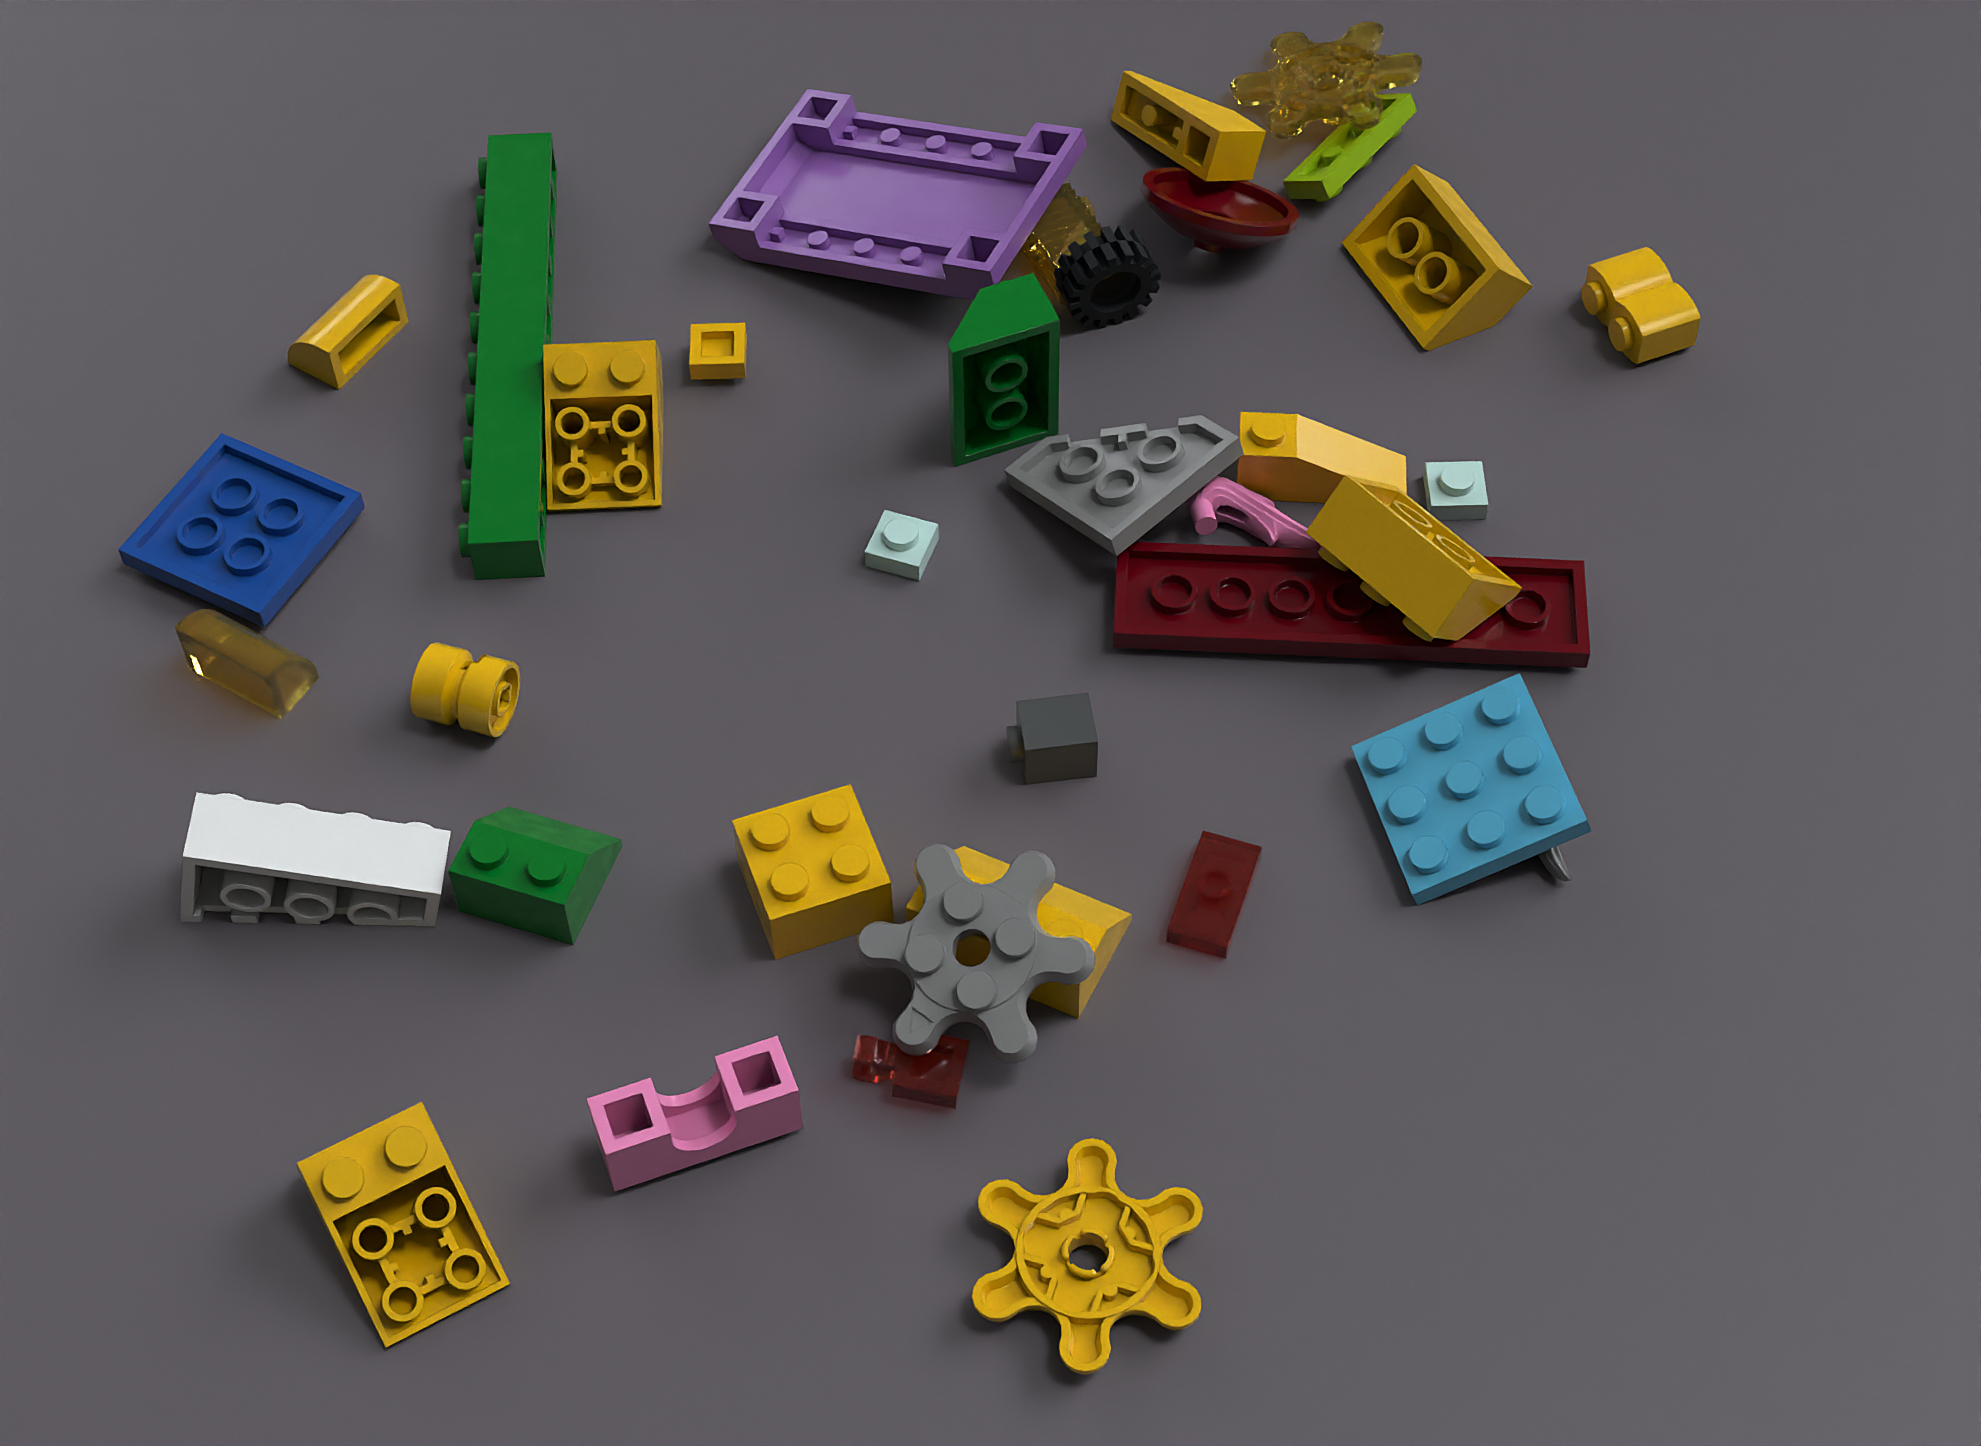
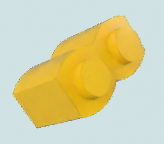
M1643 247L1588 265L1585 284L1581 289L1583 304L1591 315H1596L1608 327L1609 338L1614 348L1622 351L1632 362L1638 364L1695 345L1701 320L1698 309L1689 294L1680 285L1673 282L1667 267L1652 249Z

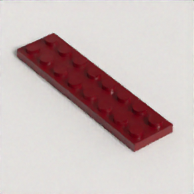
M1134 542L1117 556L1113 647L1587 668L1590 658L1584 560L1484 556L1520 585L1522 589L1514 599L1458 641L1434 638L1429 642L1418 637L1402 623L1406 616L1392 603L1389 606H1384L1370 598L1360 588L1363 579L1350 569L1345 572L1328 563L1319 555V549Z

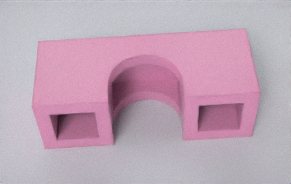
M778 1036L714 1056L716 1071L712 1078L699 1088L684 1094L672 1096L658 1094L650 1077L587 1098L596 1139L614 1192L802 1129L803 1121L799 1090Z

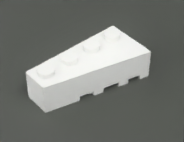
M197 792L182 859L180 922H202L204 912L210 911L231 912L233 923H258L260 912L289 913L294 916L296 924H320L321 921L331 918L333 914H347L348 919L354 925L435 926L451 831L435 829L421 822L402 824L371 819L361 813L336 814L310 810L295 803L277 805L245 800L238 795L230 793L211 795Z

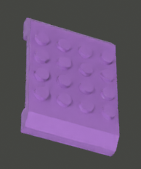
M807 89L709 222V226L714 240L742 260L974 300L981 288L997 284L1086 149V138L1083 129L1035 122L1027 136L1024 137L856 111L852 95Z

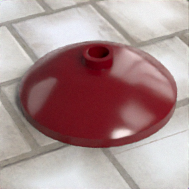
M1168 167L1148 171L1144 174L1141 183V193L1150 208L1173 230L1193 239L1192 244L1195 247L1208 252L1220 253L1223 252L1224 247L1251 248L1279 240L1295 230L1299 218L1298 210L1288 200L1266 188L1245 180L1204 181L1186 168Z

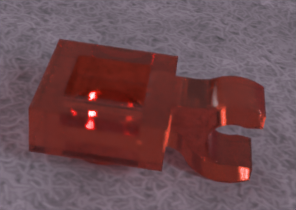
M857 1035L852 1055L854 1066L851 1077L868 1083H879L888 1079H894L892 1097L956 1109L969 1053L970 1040L942 1035L937 1046L932 1051L916 1056L903 1052L896 1043L884 1041L873 1036Z

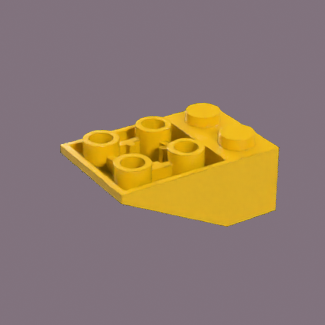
M656 340L543 345L548 512L662 507L663 379L662 356Z
M422 1102L297 1162L296 1168L385 1348L510 1284Z

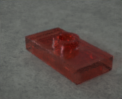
M1202 831L1167 928L1166 942L1226 959L1261 860L1262 847Z

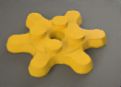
M1095 1138L1083 1139L1074 1144L1070 1149L1067 1157L1068 1179L1063 1187L1055 1193L1035 1195L1008 1179L990 1182L981 1190L978 1197V1210L981 1217L992 1227L1009 1235L1014 1242L1015 1251L1013 1258L1005 1267L998 1271L987 1273L978 1279L972 1293L975 1310L983 1318L991 1322L1001 1323L1025 1311H1043L1054 1316L1061 1327L1060 1358L1066 1367L1081 1375L1092 1374L1100 1370L1109 1360L1111 1352L1110 1329L1118 1319L1130 1315L1146 1316L1168 1330L1180 1331L1191 1326L1198 1319L1201 1312V1297L1197 1289L1190 1283L1179 1280L1171 1275L1164 1266L1162 1258L1164 1248L1168 1243L1188 1235L1200 1224L1203 1213L1200 1199L1194 1192L1181 1187L1165 1189L1150 1199L1137 1200L1126 1196L1119 1190L1115 1182L1117 1159L1114 1150L1103 1140ZM1082 1245H1094L1106 1254L1107 1260L1101 1266V1270L1096 1273L1094 1269L1085 1270L1077 1267L1074 1263L1070 1264L1069 1256L1072 1251Z

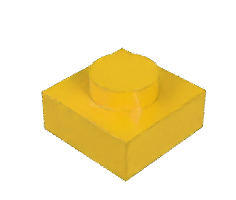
M745 322L691 324L689 352L691 380L746 378L747 333Z

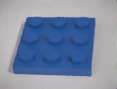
M221 433L118 551L124 565L265 628L365 506L360 492Z

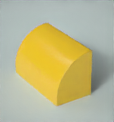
M370 274L362 277L289 347L287 354L289 364L338 390L341 389L409 322L400 284L380 275Z

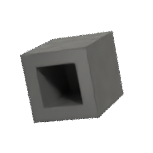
M1089 693L1016 701L1017 725L1006 727L1010 762L1021 761L1025 785L1097 776L1098 738Z

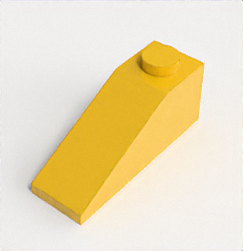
M1123 71L1110 119L1204 181L1252 180L1266 135V130L1231 109L1133 71Z
M1240 412L1238 437L1244 454L1236 460V483L1248 490L1258 493L1271 501L1326 503L1344 475H1350L1394 485L1407 495L1406 456L1299 414Z

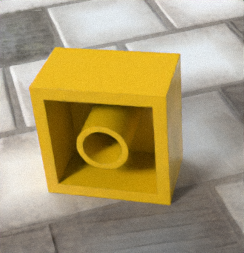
M851 784L732 820L737 860L775 960L857 935L864 926L872 922L885 921L894 923L891 881Z

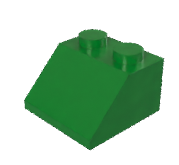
M506 807L473 822L448 869L459 911L574 945L623 845L622 840L513 807Z

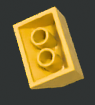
M1415 164L1411 166L1341 242L1420 345L1428 351L1495 326L1533 287L1451 185Z
M1344 475L1306 531L1309 536L1321 545L1318 553L1324 560L1342 571L1352 570L1363 579L1360 588L1365 594L1384 606H1389L1392 603L1406 615L1402 620L1405 627L1418 637L1429 642L1434 638L1458 641L1514 599L1522 589L1520 585L1394 485Z
M966 846L954 850L960 859L961 868L965 876L976 883H993L1002 878L1010 866L1008 863ZM1054 883L1052 889L1038 904V923L1045 932L1052 936H1076L1084 939L1089 943L1094 952L1095 965L1093 972L1086 980L1072 985L1060 982H1046L1038 985L1031 992L1029 998L1079 1019L1130 925L1132 914ZM920 884L906 906L907 922L917 916L923 906L924 894ZM971 935L964 940L960 939L957 943L956 958L964 966L974 967L980 965L988 958L991 944L985 935Z

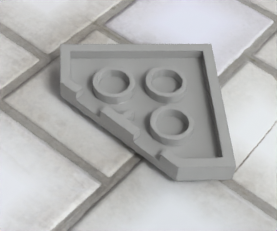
M1197 415L1179 418L1178 427L1148 431L1146 423L1101 429L1100 438L1071 442L1068 434L1045 437L1008 466L1004 472L1012 488L1118 556L1241 457L1244 452L1238 436L1206 417Z

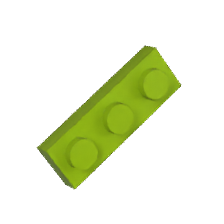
M1411 93L1370 95L1283 180L1290 199H1314L1317 202H1322L1337 196L1343 190V185L1358 170L1370 164L1373 159L1372 156L1387 141L1398 136L1402 130L1401 127L1418 111Z

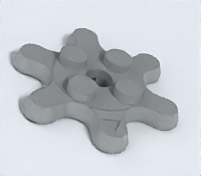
M942 844L926 846L919 851L913 864L914 876L921 885L924 894L923 906L919 914L911 921L903 924H892L885 921L872 922L864 926L855 942L856 952L860 960L868 967L874 969H897L906 974L911 981V1001L906 1009L897 1016L893 1024L894 1041L903 1052L909 1055L921 1056L929 1053L937 1046L941 1036L949 1027L956 1023L969 1022L978 1025L984 1030L990 1049L996 1058L1009 1064L1024 1062L1032 1056L1038 1041L1036 1029L1030 1022L1026 1012L1027 1000L1031 992L1038 985L1046 982H1060L1072 985L1086 980L1094 969V952L1089 943L1082 938L1076 936H1052L1039 925L1037 919L1038 904L1052 889L1056 881V870L1053 862L1045 854L1038 851L1021 853L1012 860L1002 878L993 883L980 884L971 881L965 876L961 868L960 859L953 849ZM971 935H985L991 944L988 958L982 964L974 967L960 964L956 958L958 941L960 939L964 940Z

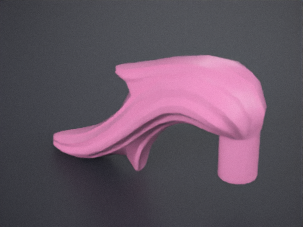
M1216 476L1186 500L1187 514L1192 517L1195 530L1201 535L1213 533L1217 528V522H1223L1243 529L1267 543L1269 547L1321 548V545L1306 533L1308 528L1277 510L1273 501L1227 478Z

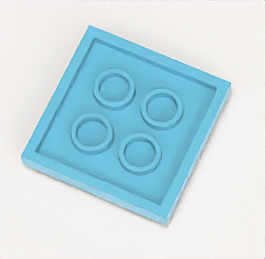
M1520 673L1351 746L1417 905L1592 831Z

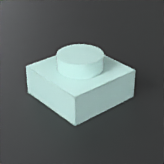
M1482 461L1425 462L1423 482L1427 511L1437 520L1486 519L1488 498Z
M884 510L865 550V566L920 581L939 540V525Z

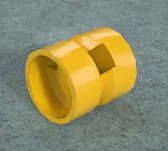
M439 642L432 643L423 652L413 676L410 691L412 712L418 718L445 725L453 724L458 719L460 727L464 730L494 738L501 736L508 727L517 705L520 690L519 666L513 661L485 654L475 662L473 661L472 654L466 649Z

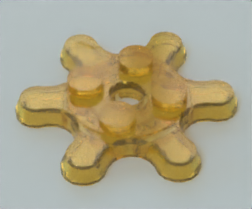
M1360 22L1350 27L1341 38L1324 43L1312 42L1305 34L1292 31L1279 34L1270 43L1271 51L1279 62L1274 68L1263 72H1250L1239 75L1231 81L1230 90L1235 100L1242 106L1276 105L1267 113L1266 125L1278 139L1296 137L1309 123L1317 119H1323L1325 124L1332 126L1348 122L1355 129L1363 130L1376 126L1380 121L1383 102L1375 94L1385 89L1405 87L1416 83L1419 79L1423 63L1419 55L1411 52L1394 55L1377 54L1376 52L1380 49L1384 38L1383 26L1377 22Z

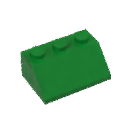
M1034 273L981 288L948 343L951 460L955 467L1043 440L1045 437L1055 436L1059 433L1060 318Z

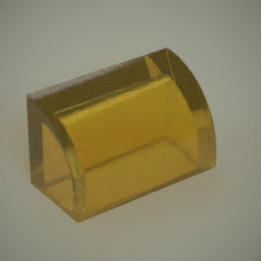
M213 609L195 611L175 626L190 670L280 718H283L319 679L315 665L307 658Z

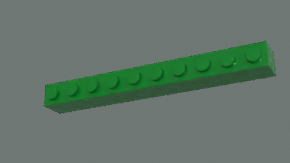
M551 132L488 135L487 157L478 158L479 184L481 190L485 189V195L476 196L477 221L479 227H483V233L474 234L475 260L477 265H481V271L472 273L473 299L475 305L479 304V311L470 312L471 339L473 345L477 344V352L468 353L469 381L471 385H475V393H467L465 399L467 424L469 427H473V435L464 436L463 439L464 462L466 469H471V479H462L461 481L462 508L464 513H469V522L459 524V548L462 558L471 557L476 580L545 577L547 478L543 345L552 344L558 169Z

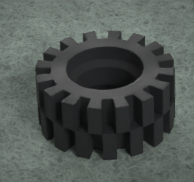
M1118 225L1113 233L1110 226L1100 228V236L1095 237L1092 231L1084 234L1086 242L1082 245H1079L1076 241L1072 242L1068 246L1071 255L1061 254L1058 259L1060 267L1055 268L1054 276L1057 280L1055 281L1056 286L1076 321L1080 320L1082 325L1090 327L1094 322L1097 328H1106L1107 321L1111 319L1114 325L1123 323V315L1129 313L1131 318L1138 315L1137 306L1139 304L1147 307L1153 301L1149 293L1158 292L1160 285L1157 280H1161V273L1143 238L1134 229L1129 232L1126 226Z

